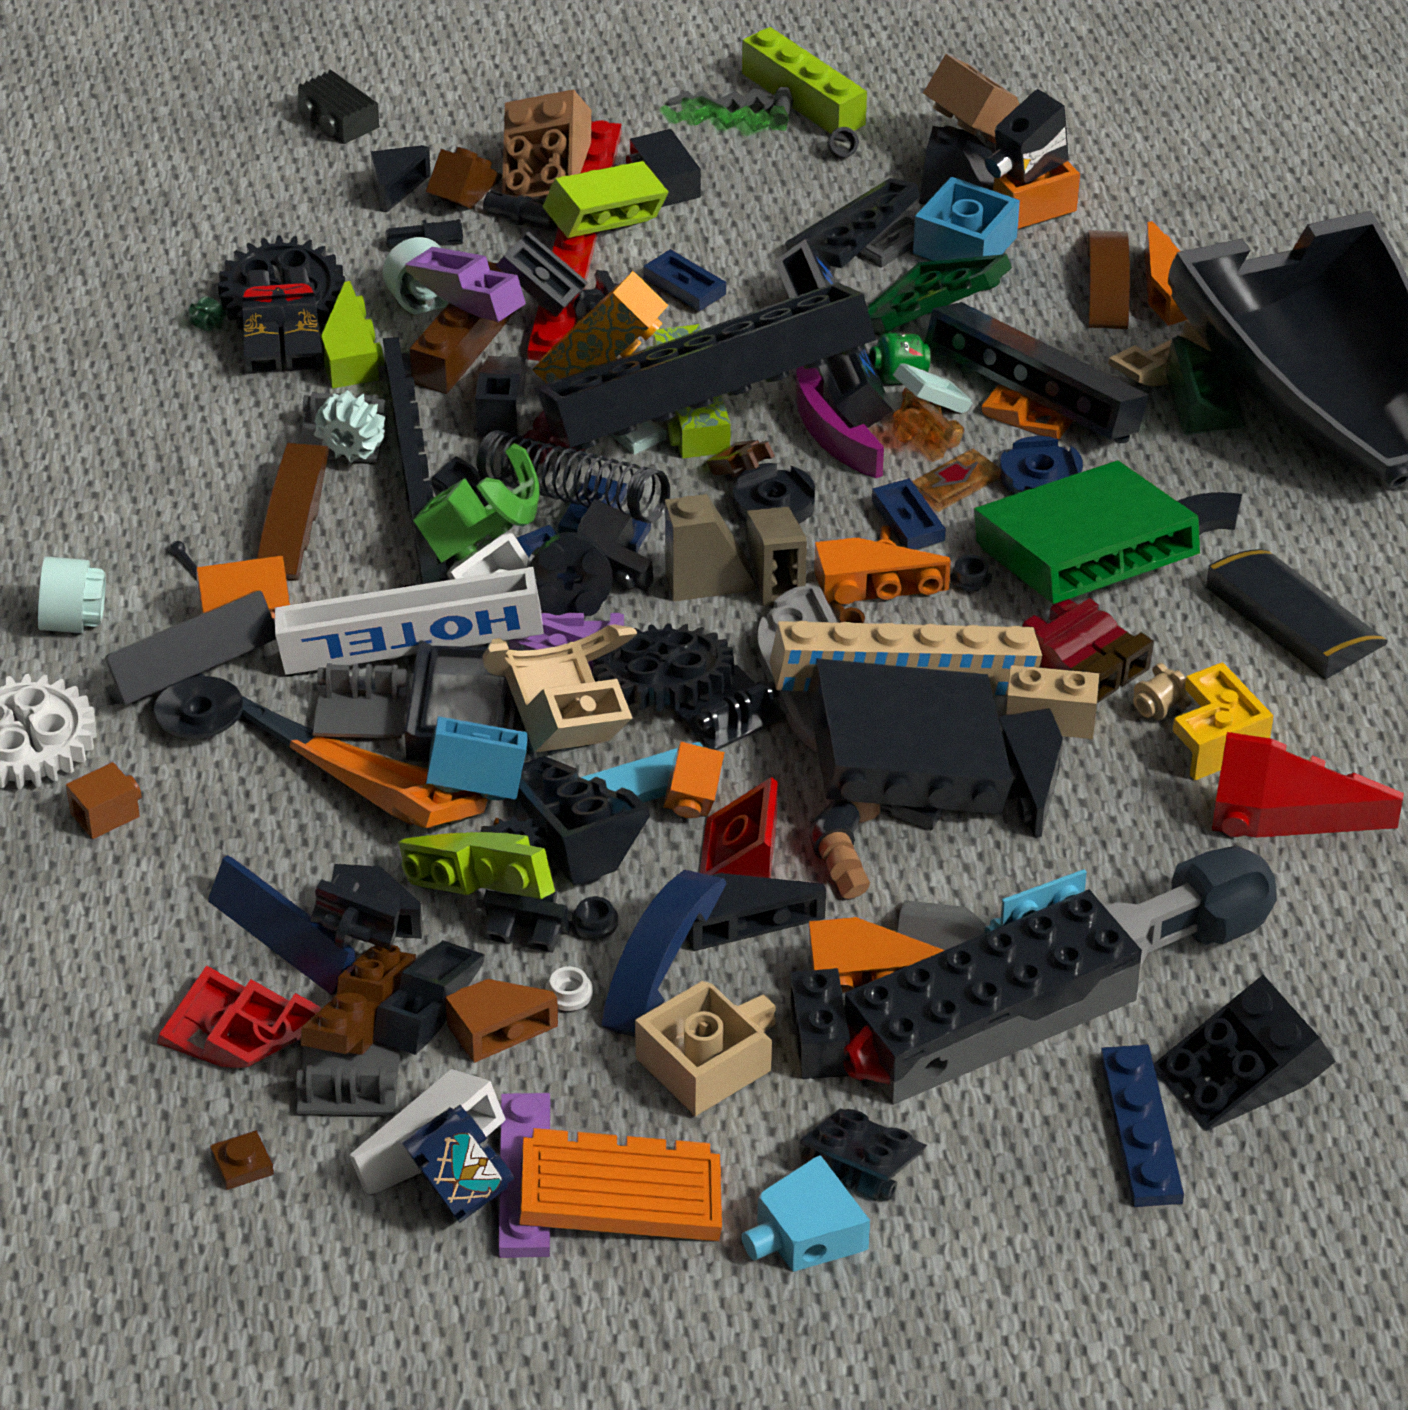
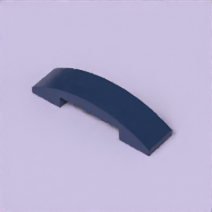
M683 870L671 879L655 896L635 926L617 964L604 1007L601 1023L604 1028L636 1038L635 1020L664 1003L665 999L658 989L695 919L707 922L727 884L723 878Z

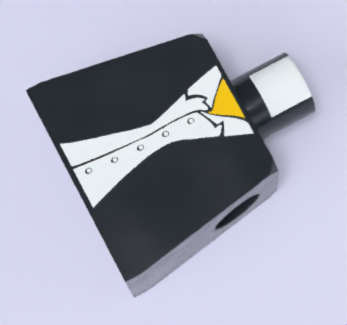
M1039 89L1032 92L997 124L994 130L996 152L985 159V166L988 172L995 178H1000L1007 173L1021 183H1029L1066 163L1069 160L1065 105Z

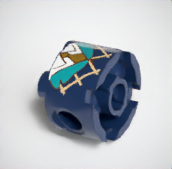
M461 1104L454 1109L451 1107L447 1108L401 1142L430 1185L448 1205V1209L459 1223L509 1188L507 1184L515 1179L505 1162L494 1152L488 1143L483 1147L480 1146L487 1137Z

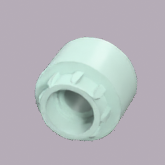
M415 237L399 243L390 251L383 266V279L387 288L399 304L412 314L444 308L449 303L422 285L407 272L405 267L406 263L432 246L441 248L435 241L428 238ZM413 294V296L417 299L420 306L413 303L404 295ZM434 298L432 306L428 307L425 301Z
M45 556L39 589V630L83 634L84 626L97 627L100 625L104 612L106 573L102 569L90 568L89 560Z

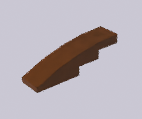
M287 443L278 468L257 559L283 556L286 580L299 579L304 550L307 551L313 521H316L329 452L328 446Z

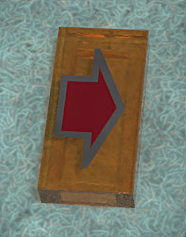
M972 448L912 482L927 503L940 512L1000 479V468Z

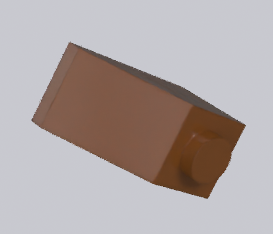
M485 979L474 985L463 987L445 997L447 1026L474 1063L558 1027L557 996L553 991Z

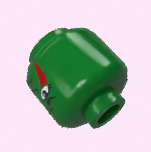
M884 333L879 338L876 346H872L869 351V356L880 381L887 385L902 384L893 376L900 364L905 363L926 372L930 368L931 356L929 346L923 344L922 339L916 334Z

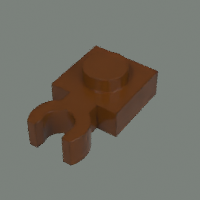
M768 441L735 442L711 457L706 463L714 475L730 474L731 478H736L744 470L756 469L759 467L758 462L772 459L775 455Z

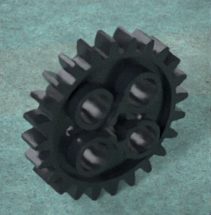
M277 235L273 244H270L267 239L261 238L260 247L257 248L253 244L247 243L246 254L235 250V261L225 260V271L219 272L218 295L221 309L227 310V319L229 321L237 319L238 329L240 330L244 328L242 287H246L247 274L251 270L268 271L270 285L286 284L285 270L294 267L306 268L309 281L314 282L317 318L323 324H327L345 282L343 266L336 264L335 254L326 256L325 246L313 250V243L310 239L303 245H299L297 236H293L289 243H284L281 235ZM273 266H276L278 269V272L280 274V281L275 278V269ZM281 332L280 334L284 339V332Z
M667 623L663 629H657L651 624L648 626V631L644 632L634 628L637 634L631 640L593 660L595 682L618 679L627 705L630 706L633 703H638L639 710H644L649 705H655L656 711H661L665 705H671L675 710H679L680 703L684 702L693 707L697 706L696 699L712 700V692L723 693L724 685H731L732 676H735L733 647H728V640H718V633L716 632L705 635L704 627L689 631L688 624L682 625L679 629H673L671 623Z

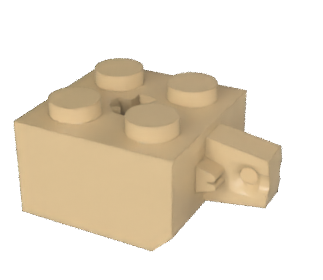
M701 981L635 1020L636 1059L694 1116H697L771 1071L772 1040L764 1032L775 1025L776 1018L774 1013L776 1006L764 994L737 1006L727 999L712 983Z

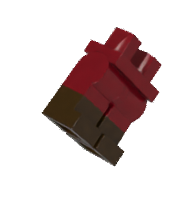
M1088 598L1079 605L1070 599L1053 604L1049 613V620L1052 622L1049 624L1035 615L1024 621L1022 627L1034 628L1042 653L1040 668L1099 673V682L1102 683L1103 687L1098 690L1097 703L1119 690V685L1125 686L1150 669L1154 640L1142 632L1135 636L1131 635L1121 628L1109 613L1098 610L1099 604L1091 598ZM1130 663L1133 665L1131 670H1129Z

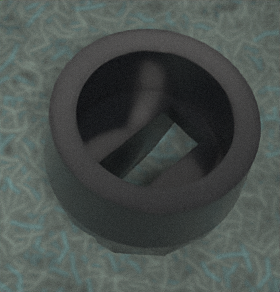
M840 127L831 132L827 140V146L830 153L835 157L847 158L858 149L859 139L856 132L851 128ZM833 141L849 143L850 147L847 149L835 146Z

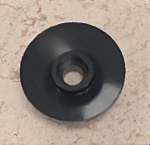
M212 676L191 677L167 687L158 696L154 706V713L159 726L174 736L190 739L206 738L227 730L237 722L243 711V698L239 689L227 680Z

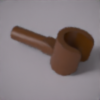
M836 600L830 602L832 609L839 619V623L865 622V616L861 610L853 607L845 609Z

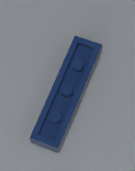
M1149 1044L1101 1048V1063L1133 1207L1183 1204L1184 1191Z

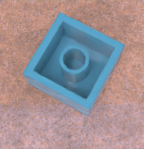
M951 177L915 216L913 254L933 261L1003 254L1017 238L1020 200Z

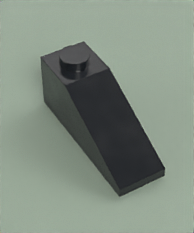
M725 873L713 874L711 876L723 878L727 884L707 922L695 919L686 937L694 952L807 924L809 921L825 919L826 888L823 883Z

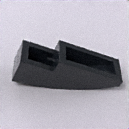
M444 940L438 943L402 972L399 990L378 1006L373 1041L416 1055L432 1040L447 1020L445 997L470 985L484 962L485 954Z

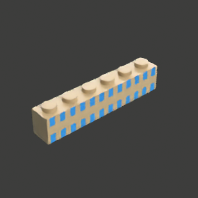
M778 621L769 662L776 690L807 691L816 658L988 674L992 694L1008 695L1011 665L1039 668L1042 653L1033 627Z

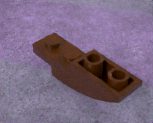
M376 945L371 946L338 976L337 995L302 1026L301 1045L343 1054L363 1055L374 1043L373 1035L378 1006L399 990L401 974L416 961V954L401 952V949L395 945H392L390 950Z

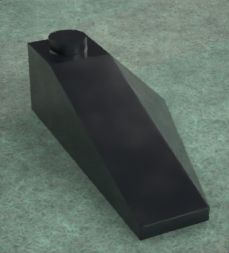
M542 756L523 764L517 797L529 818L533 819L536 827L545 828L549 846L552 849V858L559 870L573 886L577 884H591L600 880L603 875L615 872L649 819L648 807L633 791L623 787L616 792L607 788L606 780L599 777H594L589 781L578 776L576 768L549 757Z

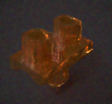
M904 388L902 392V405L892 416L893 435L900 442L906 443L911 441L932 462L942 459L946 449L959 446L964 433V427L957 420L948 421L942 415L941 405L919 398L908 388Z

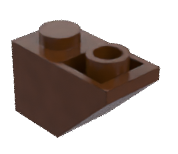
M456 147L455 152L440 149L426 192L439 199L472 209L502 178V174L491 169V161L478 157L477 153L461 147Z

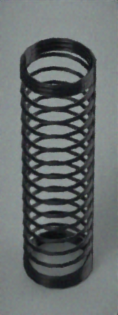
M500 430L490 432L479 446L476 457L479 476L484 479L486 477L491 478L486 470V457L492 442L497 437H500L495 442L491 451L490 469L493 475L492 479L500 480L505 486L515 489L520 484L517 482L519 480L518 477L515 478L514 476L515 469L508 456L506 464L503 466L505 450L513 443L519 446L525 443L529 458L531 448L533 446L536 447L537 453L532 463L535 472H537L540 463V453L543 449H546L547 457L543 463L542 477L539 480V485L542 483L544 489H539L541 496L556 500L560 499L561 501L571 502L572 504L582 505L587 508L591 506L592 502L590 499L594 495L596 500L603 501L605 498L609 506L616 500L618 507L615 509L632 516V519L634 518L637 521L649 524L656 522L664 514L665 500L670 499V483L667 475L663 471L645 466L641 468L636 464L630 465L628 462H619L613 458L609 460L604 456L598 457L596 454H587L584 451L577 452L576 449H566V447L560 445L556 447L552 443L546 444L544 441H535L532 438L525 439L523 436H515L512 433ZM505 438L507 444L503 449L500 460L501 476L497 478L493 468V458L498 443ZM556 451L557 460L554 464L552 480L546 486L545 477L550 467V458L552 453ZM566 454L568 462L564 468L563 482L559 488H556L555 480L560 470L561 458ZM577 457L578 466L574 473L573 485L567 491L566 482L571 471V461ZM587 459L589 467L585 474L584 487L578 494L577 483L581 475L582 463ZM598 462L599 471L596 476L594 490L588 497L587 487L591 479L592 467ZM608 464L610 473L606 481L605 492L599 499L598 489L602 480V471ZM622 465L627 466V468L624 471L622 469ZM619 467L620 478L617 482L616 494L612 501H609L608 492L612 484L613 473ZM632 468H635V469H638V470H637L635 473H633V469H632ZM630 470L631 480L628 484L626 498L620 505L619 494L623 485V478L625 473ZM656 474L660 481L658 504L649 516L644 517L642 514L651 504L655 493L656 482L654 475ZM512 476L513 481L509 482L507 478ZM651 476L652 492L644 509L640 511V500L644 492L645 482ZM552 485L554 488V492H550L548 490ZM563 488L565 494L560 495L559 491ZM574 490L575 497L571 498L569 494ZM583 493L586 497L585 500L579 498ZM626 502H627V506H628V509H629V510L624 511V510L622 509V507H623V506L626 504Z

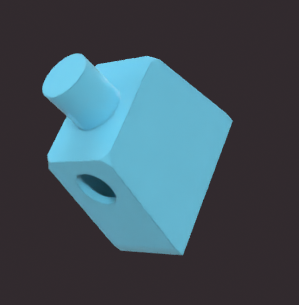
M820 1155L761 1192L758 1197L757 1224L759 1226L742 1233L744 1248L752 1260H758L778 1251L794 1272L869 1249L870 1219Z

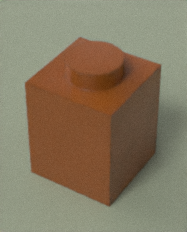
M114 762L66 784L70 814L92 839L140 817L138 800L142 798L139 785L132 775L125 776Z

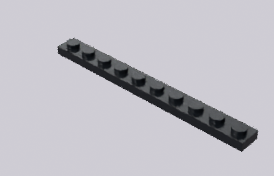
M399 337L383 338L385 372L421 584L447 581L446 562H437L439 558L413 521L430 499L433 498L431 480L423 481V479L429 478L427 454H419L425 452L422 428H414L420 426L418 403H410V401H416L413 377H405L411 376L409 352L401 353Z

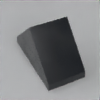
M420 145L370 151L372 180L380 211L387 213L431 176L430 149L427 146Z

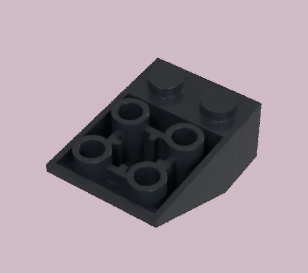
M1263 974L1153 1064L1156 1072L1206 1131L1307 1086L1336 1061L1316 1032Z

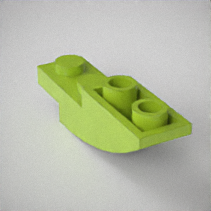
M492 832L447 833L405 838L398 842L402 856V869L407 876L408 882L412 885L464 895L484 888L543 899L555 892L545 848L530 846L528 836Z

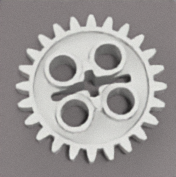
M25 674L21 683H15L11 676L6 677V685L0 687V788H4L9 781H15L17 789H22L25 780H32L36 787H40L41 777L48 776L56 782L58 781V770L61 769L72 773L74 772L72 761H86L85 751L94 749L93 738L97 737L94 709L89 707L88 697L86 695L79 696L77 686L65 690L63 679H59L52 685H49L47 675H43L38 682H31L30 675ZM13 713H14V715L17 717V721H15V722H14ZM31 737L35 750L30 745L29 738Z

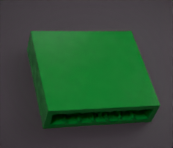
M1119 460L974 508L976 542L980 547L1052 604L1200 554L1198 515Z

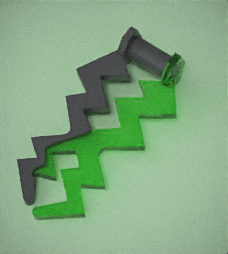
M779 87L775 95L754 88L744 96L734 91L720 99H713L704 90L694 96L689 91H686L668 100L667 105H663L661 108L674 124L690 118L696 126L711 117H715L726 129L744 121L753 132L771 126L773 130L786 131L789 121L788 115L791 113L794 98L789 87ZM756 102L763 108L757 114L749 108L750 105ZM685 103L687 108L677 113L668 106ZM700 104H702V105L704 106V107H702V108H700V109H697V108L695 107V106H698V105H700ZM734 104L739 110L730 113L726 108ZM774 105L768 115L765 110Z

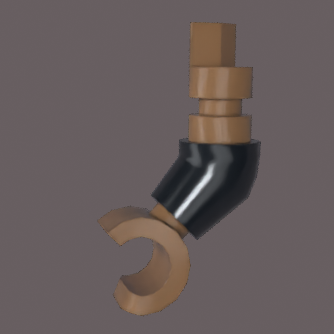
M833 800L811 823L809 837L813 851L819 859H823L826 863L828 872L836 882L843 898H856L865 893L869 888L870 881L853 846L855 842L854 832L858 823L874 819L880 814V804Z

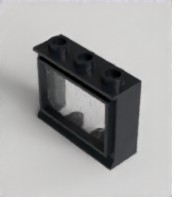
M419 640L404 730L406 760L429 761L431 741L438 716L524 732V724L518 723L521 716L506 676H497L489 673L483 665V655L487 648L432 646ZM519 645V649L509 650L524 651V645Z

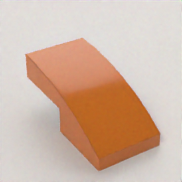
M998 384L981 406L982 413L991 419L1056 439H1060L1073 422V420L1001 384ZM1041 416H1052L1046 424L1035 422Z

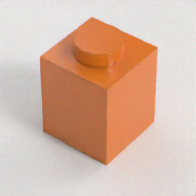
M680 742L673 759L663 807L672 809L677 815L685 818H698L700 815L708 816L715 801L725 752Z

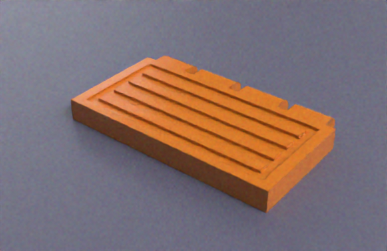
M533 1128L532 1138L523 1137L521 1150L519 1225L719 1241L722 1230L720 1154L710 1153V1143L675 1140L674 1150H667L666 1139L626 1136L625 1146L617 1145V1135L577 1132L576 1142L568 1141V1131Z

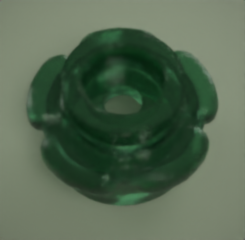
M202 296L195 304L191 303L188 308L189 313L192 315L190 321L195 327L208 332L213 327L219 330L222 328L221 324L226 317V311L214 299Z

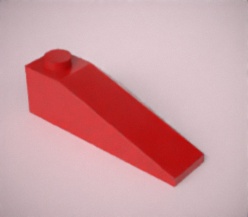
M1227 732L1212 831L1224 832L1231 837L1249 836L1260 838L1398 828L1404 796L1403 792L1357 773L1345 776L1325 767V760L1313 755L1309 760L1287 752V745L1277 740Z

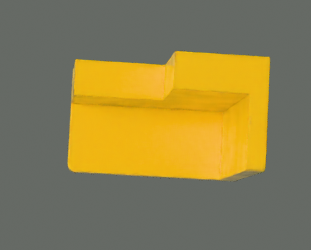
M1224 662L1186 676L1185 690L1201 707L1175 717L1173 732L1192 751L1190 776L1195 781L1221 770L1227 732L1270 738L1274 715Z

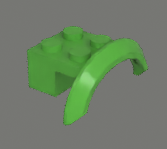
M513 443L505 450L515 469L520 486L510 491L500 480L486 477L476 486L489 503V505L484 507L464 478L430 499L413 521L441 563L453 555L457 561L465 558L478 548L477 544L486 538L488 534L493 540L511 529L513 524L524 527L534 521L539 501V482L533 464L524 448Z

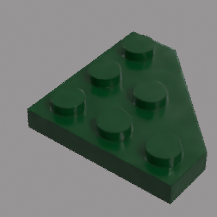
M1007 254L918 262L867 306L875 334L883 335L884 333H889L897 326L932 313L933 308L949 305L977 292L987 291L996 287L1000 283V278L1012 268Z

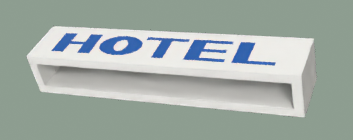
M533 567L275 607V635L285 675L318 670V667H326L327 663L353 666V664L397 659L402 656L417 654L419 640L432 646L465 647L472 645L481 646L497 638L502 640L525 639L530 636L544 634L541 606Z

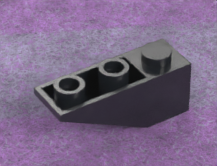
M487 357L479 372L475 397L477 437H486L495 430L512 433L515 436L518 435L528 357Z
M1050 708L999 716V724L1013 780L1009 793L1016 792L1018 796L1017 811L1022 824L1029 823L1035 838L1042 837L1061 766L1063 737Z

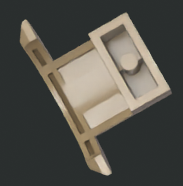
M616 624L607 625L598 632L574 642L556 647L525 651L509 650L507 643L502 639H492L483 655V665L489 673L497 676H506L534 753L609 741L632 719L618 679L595 682L588 662L627 643L637 634L636 629Z

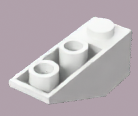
M451 1069L359 1146L349 1156L363 1190L369 1195L421 1173L401 1142L449 1107L454 1109L461 1104L467 1114L472 1116L486 1137L506 1119L491 1081Z

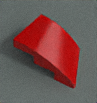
M206 965L159 1033L157 1044L217 1066L246 1068L300 1040L302 1026L322 1008L297 993L289 1001L252 979L244 987ZM199 1029H202L208 1035L204 1049L187 1041Z

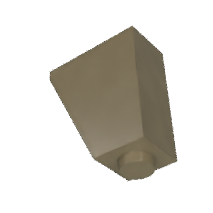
M707 494L665 500V575L673 602L757 590L746 555Z
M789 507L747 511L746 540L763 606H773L774 601L787 591L795 587L806 586L807 539Z

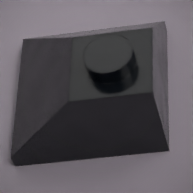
M933 126L926 150L919 204H927L951 177L993 191L994 177L985 166V159L993 153L975 135L963 129H957L953 126Z

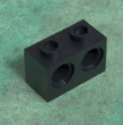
M838 968L791 972L790 1010L801 1079L849 1076L844 1069V1061L850 1062L849 1053L844 1054V1047L850 1044V1034Z

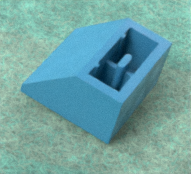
M438 716L431 741L426 783L433 784L436 788L445 792H459L461 790L477 792L482 797L495 801L504 800L505 798L516 799L526 754L527 732Z

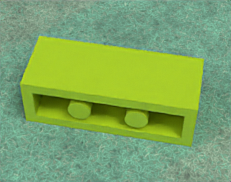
M644 161L555 178L550 186V191L543 204V208L566 237L571 238L642 223L656 218L666 199L668 190Z

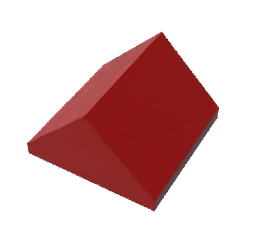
M770 777L706 818L700 873L707 875L725 873L771 878L777 825L778 782Z

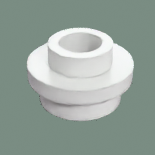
M571 966L562 967L553 972L545 987V990L554 992L557 996L558 1009L563 1011L581 1009L591 1001L593 996V986L585 972Z

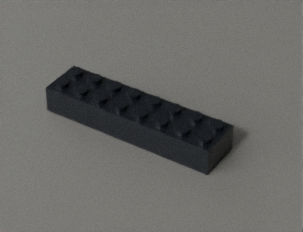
M836 282L536 388L550 433L570 448L575 446V449L581 450L595 446L599 443L598 438L613 433L614 436H622L632 433L638 429L637 424L652 420V422L656 423L669 420L676 416V410L688 406L691 409L706 407L714 402L713 397L728 393L730 396L743 394L752 389L751 384L766 379V382L785 379L790 375V370L803 366L804 369H811L827 363V357L841 353V355L847 356L859 353L865 349L864 344L875 341L876 337L864 293Z

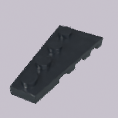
M894 178L885 180L785 242L787 251L804 239H807L830 266L843 268L920 197L917 183Z

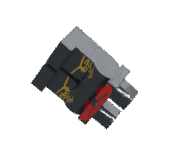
M294 267L285 270L286 284L270 285L268 271L251 270L248 272L246 287H242L246 374L282 371L279 336L281 332H284L287 371L323 368L314 282L309 281L306 268ZM301 357H311L309 360L305 361L296 359ZM259 360H271L264 364L256 362Z

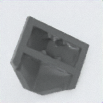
M904 900L899 917L898 933L947 950L984 934L986 923L967 907Z

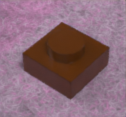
M257 1130L210 1145L211 1156L227 1190L274 1175L273 1164Z

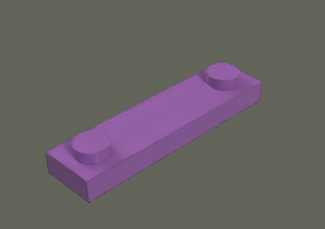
M550 1093L501 1094V1109L506 1120L501 1124L500 1157L510 1169L515 1179L507 1184L509 1188L500 1193L499 1258L550 1257V1227L519 1225L523 1137L532 1138L533 1128L550 1129Z

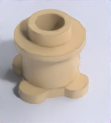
M1158 663L1153 667L1152 671L1155 677L1149 681H1140L1134 687V705L1138 712L1147 718L1152 716L1159 721L1166 717L1167 710L1177 704L1181 709H1186L1191 705V699L1185 690V676L1178 670L1168 669L1163 663Z

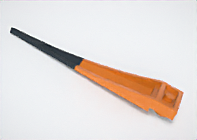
M198 673V674H197V676H205L204 674H201V673ZM242 696L243 711L241 715L389 814L410 825L414 824L423 828H432L435 825L462 820L485 811L488 799L482 797L480 793L466 790L459 792L442 791L436 788L435 785L426 783L428 769L394 760L332 737L313 736V729L285 718Z

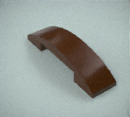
M1088 230L1089 328L1128 329L1130 290L1128 233L1125 231Z

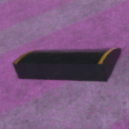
M1254 549L1242 551L1222 558L1208 567L1206 583L1208 590L1325 680L1385 646L1388 640L1269 550Z

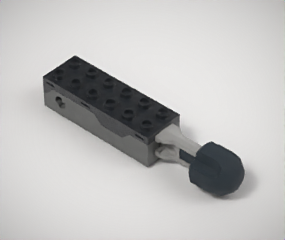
M1231 846L1207 851L1177 864L1171 880L1172 890L1140 904L1115 902L1105 907L1092 891L1088 889L845 993V1011L850 1044L844 1047V1054L849 1053L850 1062L844 1061V1069L850 1077L859 1081L863 1079L875 1081L894 1105L1137 1000L1139 972L1147 953L1188 935H1192L1205 945L1213 942L1223 945L1254 931L1266 921L1277 901L1275 877L1268 863L1261 856L1245 848Z

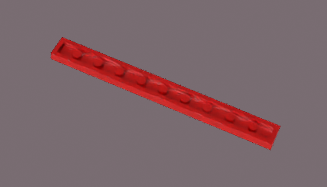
M604 120L591 121V144L581 173L614 167L622 134L621 123H609ZM558 227L552 250L555 255L586 281L598 232L567 238ZM576 297L557 317L540 305L538 306L527 350L528 360L540 361L576 325L578 317L573 308Z

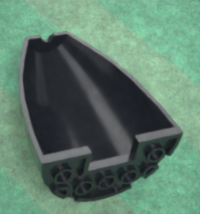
M1371 210L1307 224L1292 250L1248 260L1245 259L1251 250L1243 238L1177 252L1168 275V284L1172 289L1171 296L1206 345L1257 401L1300 435L1339 459L1387 482L1391 489L1398 488L1408 482V276Z

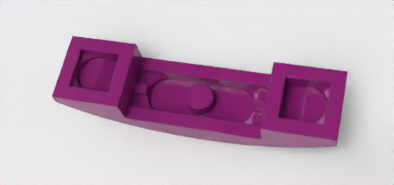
M803 366L796 368V404L802 422L812 437L830 455L848 467L873 478L883 476V445L864 424L850 429L823 399L824 378L815 368L804 369Z

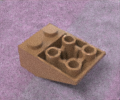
M947 54L944 55L923 94L935 101L933 109L952 119L954 116L959 120L957 122L959 127L973 135L978 133L995 143L994 130L997 124L1019 105L1017 97L968 63Z
M574 89L505 102L502 193L515 197L522 194L531 197L532 200L547 198L550 186L555 178L581 173L591 144L592 110Z

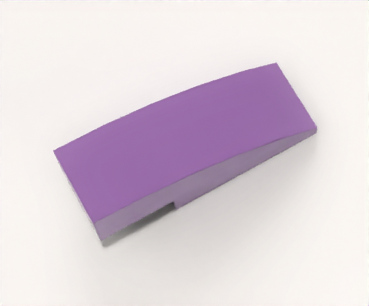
M432 246L405 264L407 272L426 288L454 306L481 318L499 322L526 304L518 276L490 270L487 258L483 255Z

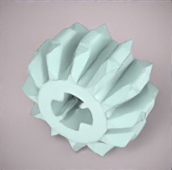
M349 390L340 396L334 393L331 397L327 398L324 405L316 413L314 436L323 439L322 446H328V448L335 451V459L345 455L351 463L359 457L366 460L384 438L385 430L383 427L385 417L377 414L378 404L369 405L365 402L364 394L354 398Z

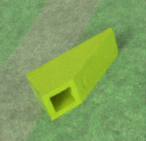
M351 281L344 282L321 335L323 364L332 389L378 381V367L384 366V354L381 343H374L375 331L371 318L365 319L366 308L363 296H356Z

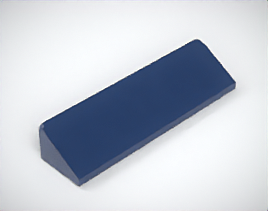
M227 855L222 859L209 894L208 902L330 995L336 994L338 976L355 962L354 948L350 945L346 949L335 946L336 934L322 925L311 922V916L233 857Z

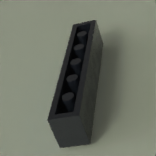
M963 302L933 308L924 344H927L929 348L1110 440L1139 432L1149 398L1148 394Z

